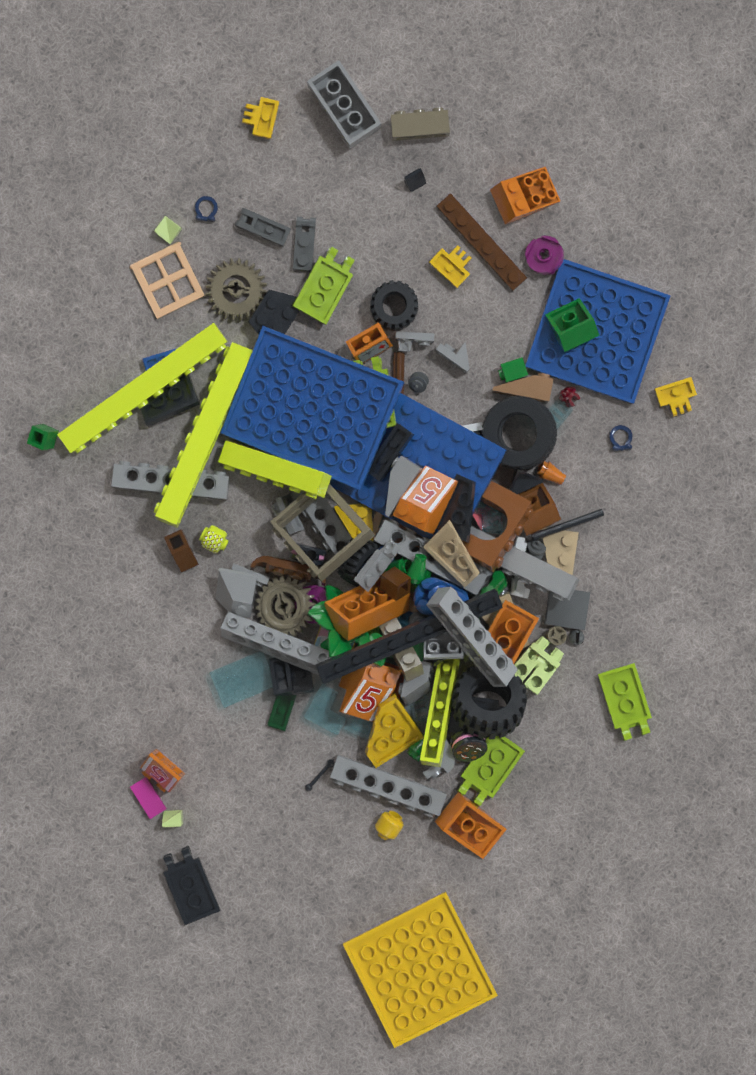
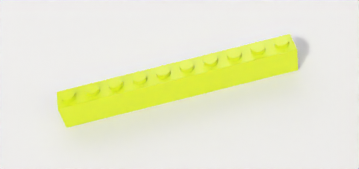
M212 323L58 433V437L70 453L75 451L78 454L86 448L85 444L91 440L93 443L102 437L100 433L105 429L109 432L116 427V422L119 419L126 420L133 415L131 412L136 407L141 409L149 403L147 399L152 396L156 398L164 392L163 388L168 384L172 387L179 382L178 377L182 374L187 376L195 370L194 366L200 362L203 365L210 360V354L215 351L218 354L226 348L225 344L228 342L217 325Z
M234 342L231 343L230 347H226L223 357H225L223 364L219 363L215 372L217 377L215 381H211L208 387L210 393L207 399L204 398L200 408L202 411L199 416L196 415L192 426L195 427L192 433L189 432L185 439L187 445L184 450L179 452L177 457L179 463L176 468L173 467L169 476L171 481L169 485H165L161 495L164 497L161 503L158 502L155 506L154 513H156L155 517L157 520L178 528L224 425L253 350Z

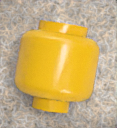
M392 810L383 812L375 824L378 836L383 840L395 839L404 826L402 817Z

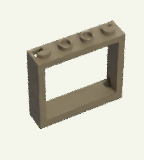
M330 484L326 493L361 533L320 569L283 529L316 499L306 496V492H304L270 521L275 527L272 531L278 538L283 537L286 540L284 545L290 552L295 550L297 560L302 565L306 563L309 566L307 571L314 579L318 577L321 581L375 536L365 522Z

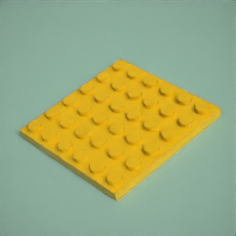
M446 891L343 943L394 1048L498 996Z

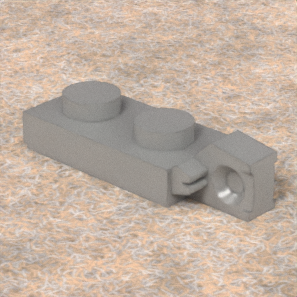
M389 540L384 547L374 552L354 578V581L369 592L400 548Z

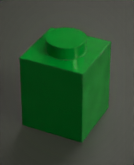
M523 357L500 364L498 374L501 381L504 380L505 383L528 377Z
M45 424L32 425L27 444L41 450L53 449L59 430Z

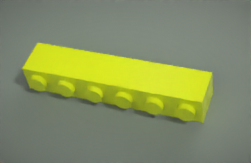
M226 440L218 460L219 463L224 464V469L235 472V469L241 470L240 474L251 477V474L257 476V480L266 483L268 480L273 481L272 485L281 488L286 485L289 486L290 491L299 494L302 490L306 492V496L314 499L317 496L325 497L332 477L325 472Z
M446 659L437 665L420 757L422 765L441 768L451 713L452 696L457 680L460 659Z

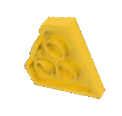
M395 694L378 704L365 749L367 757L375 768L424 738V735Z

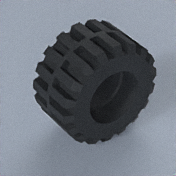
M390 280L388 283H382L371 296L370 310L372 317L376 320V323L379 322L386 330L391 329V331H395V329L402 330L404 327H408L414 321L418 311V298L415 295V291L408 284H403L402 281L394 282ZM390 295L402 297L406 304L404 312L399 316L386 314L383 309V302L386 297Z
M369 540L337 568L339 569L337 571L338 575L356 587L360 586L354 581L357 572L382 545Z

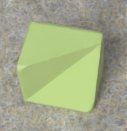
M165 216L154 232L171 245L182 229Z
M182 810L163 812L162 827L182 826Z

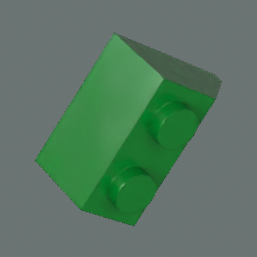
M580 298L545 314L564 352L599 336L594 318Z

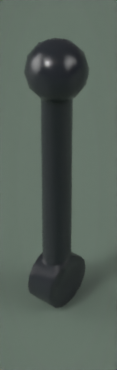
M329 759L327 761V765L312 780L310 784H306V791H311L313 788L312 786L327 771V769L329 767L334 766V761L332 759Z

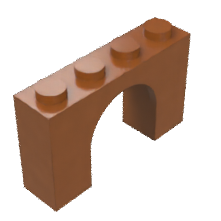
M491 481L482 495L483 502L507 517V527L499 537L492 540H483L470 534L469 543L461 541L473 562L494 573L496 568L501 567L505 553L512 549L514 545L513 540L522 533L523 524L526 519L529 520L534 510L531 501Z

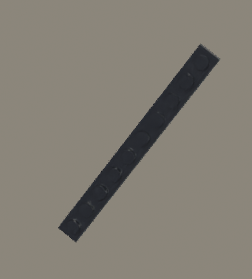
M496 589L464 601L477 618L503 608ZM433 614L315 665L322 683L325 684L448 631Z

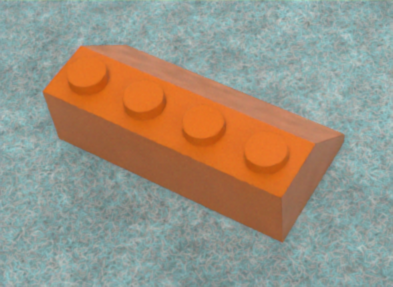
M380 576L369 592L358 586L326 601L325 607L335 630L349 641L408 612L410 593L397 601L380 590Z

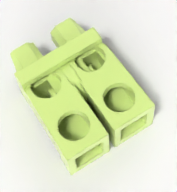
M543 636L535 643L532 642L514 663L518 669L515 676H519L522 682L524 681L523 684L535 695L539 694L560 666L559 662L564 655L556 647L550 655L544 650L550 642ZM534 669L530 676L525 680L529 673Z

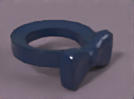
M203 196L197 200L195 204L196 220L215 222L214 216L218 210L215 199ZM205 200L212 202L214 205V209L208 217L202 216L199 210L200 203Z
M618 425L611 430L609 438L613 445V452L632 449L630 444L633 435L628 427ZM618 430H624L628 434V440L623 446H620L613 437L614 433Z

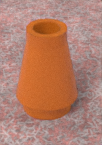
M543 461L536 472L539 478L560 485L566 478V475L549 461Z

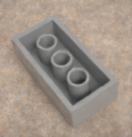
M339 60L307 81L308 88L349 149L381 129V122Z

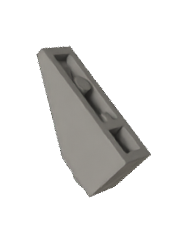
M405 456L397 457L391 465L393 469L390 472L385 512L387 517H393L400 498L423 469Z

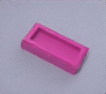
M144 777L130 786L150 819L167 809L148 778Z

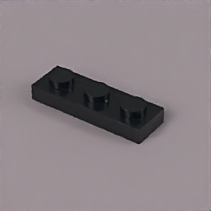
M397 423L377 451L369 474L382 482L391 469L393 461L400 456L414 434Z

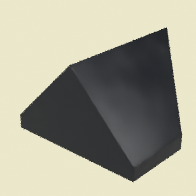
M515 469L508 490L519 494L543 483V480L537 476Z

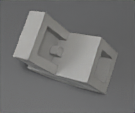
M446 740L441 768H444L449 773L454 766L455 758L452 753V747ZM429 766L423 771V774L427 779L430 777L434 779L442 772L440 767Z

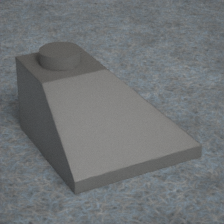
M219 568L216 599L228 612L250 618L255 598L257 574Z

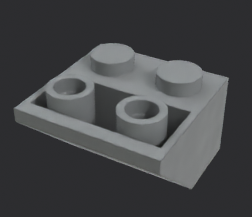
M449 632L424 641V659H463L464 650Z
M421 661L424 674L409 682H406L404 678V682L400 683L399 694L406 705H411L432 690L436 671L431 663Z

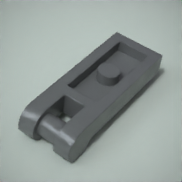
M242 208L240 212L241 217L235 223L236 227L284 247L291 228ZM248 218L253 219L251 225L246 223Z
M297 216L293 270H312L316 218L303 219V217ZM302 226L309 227V232H302Z

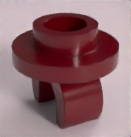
M565 387L560 392L559 400L565 402V405L570 408L575 406L571 399L573 398L576 401L580 399V396L575 393L576 389L574 387Z

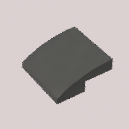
M574 590L570 600L564 599V601H560L553 597L554 593L549 591L544 624L585 630L591 592Z

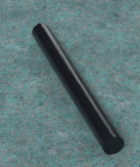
M602 509L532 533L531 538L535 541L602 517L604 512Z

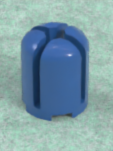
M431 577L424 579L421 584H418L414 592L413 601L416 609L421 614L431 616L433 613L426 604L438 588L452 587L457 591L458 596L463 602L469 600V597L463 588Z

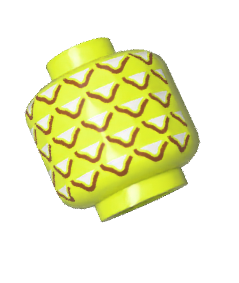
M211 525L209 528L205 527L199 538L201 546L212 553H218L220 549L224 551L229 542L226 539L227 532L214 525Z

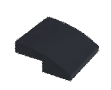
M277 658L269 659L274 696L314 692L312 672Z

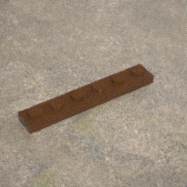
M451 193L436 206L512 291L527 279L523 272Z

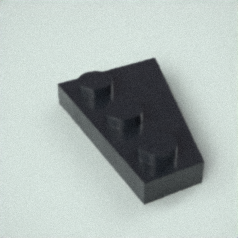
M182 374L183 376L179 378V382L172 387L169 386L161 395L156 398L153 397L148 401L147 405L141 408L145 424L148 427L200 405L190 374L187 376Z
M456 474L455 480L458 483L436 529L440 530L450 520L460 539L469 543L476 482Z

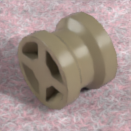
M559 626L551 627L547 632V640L553 645H561L567 638L566 631Z

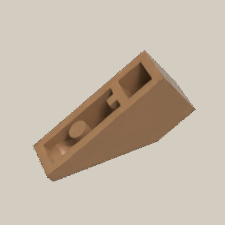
M538 373V376L533 375L494 386L492 392L509 396H524L548 403L550 401L553 378H549V374Z

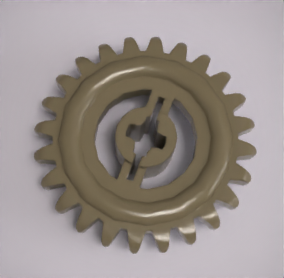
M230 258L229 265L223 260V267L216 265L218 272L210 271L214 277H207L211 284L205 285V287L211 291L205 293V295L212 297L208 300V303H215L212 310L219 308L218 315L225 312V319L232 315L233 321L236 319V316L243 320L244 314L250 318V311L254 313L255 307H258L259 302L263 299L262 295L267 292L262 288L268 284L261 282L265 279V276H258L261 269L254 271L255 263L249 267L248 260L241 264L240 258H238L237 263H234L233 259ZM232 276H241L249 282L250 287H244V284L237 279L230 281L228 285H224V283ZM238 284L241 290H238L237 293H234V291L231 288H234L235 285ZM223 292H229L233 298H240L244 294H249V296L241 303H232L224 297Z
M286 575L280 577V580L278 576H274L273 581L269 579L268 586H262L263 592L258 591V595L261 598L255 599L259 603L255 609L260 610L256 616L262 617L260 624L266 623L265 626L287 635L290 632L292 636H296V630L302 633L303 629L301 626L307 628L309 625L306 621H313L308 615L310 607L316 605V603L310 602L315 596L307 595L311 588L304 589L306 582L299 584L300 580H293L291 576H288L286 579ZM285 592L290 593L292 596H294L295 600L293 598L286 597ZM276 595L278 600L275 603V609L284 616L285 620L279 619L273 612L272 603Z

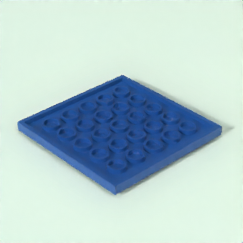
M564 259L562 265L558 268L525 366L528 369L549 374L554 378L634 404L671 295ZM580 298L594 318L599 336L564 352L545 314Z

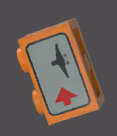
M379 322L346 341L354 358L363 361V363L393 346Z

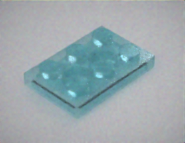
M256 652L209 672L224 708L273 687L270 666L265 654L262 652Z

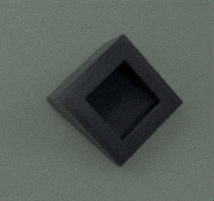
M418 168L406 175L404 182L409 191L413 192L425 185L426 179L421 168Z

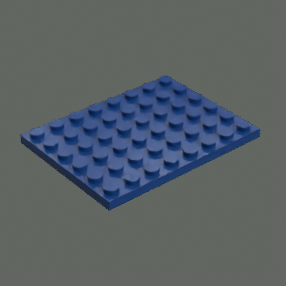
M262 326L220 433L285 460L331 475V478L362 490L405 382Z
M400 393L394 408L396 422L414 434L400 456H405L421 468L428 466L452 479H455L456 474L476 482L473 504L474 513L507 450ZM394 427L386 428L379 448ZM391 467L382 482L368 473L362 490L332 478L329 484L340 492L386 516L390 472L393 468ZM395 516L392 518L388 517L428 539H431L439 531L436 529L434 534H431Z

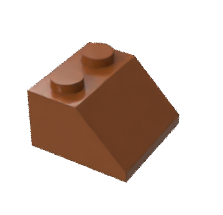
M543 483L518 494L531 501L534 510L529 520L526 519L523 524V531L526 536L561 520L556 504Z

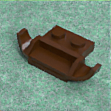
M271 556L258 557L250 566V570L253 571L256 567L266 568L265 573L267 574L272 572L278 576L289 575L296 580L307 579L308 583L313 578L307 571L309 568L307 564L302 565L299 562ZM326 578L321 581L322 586H325Z

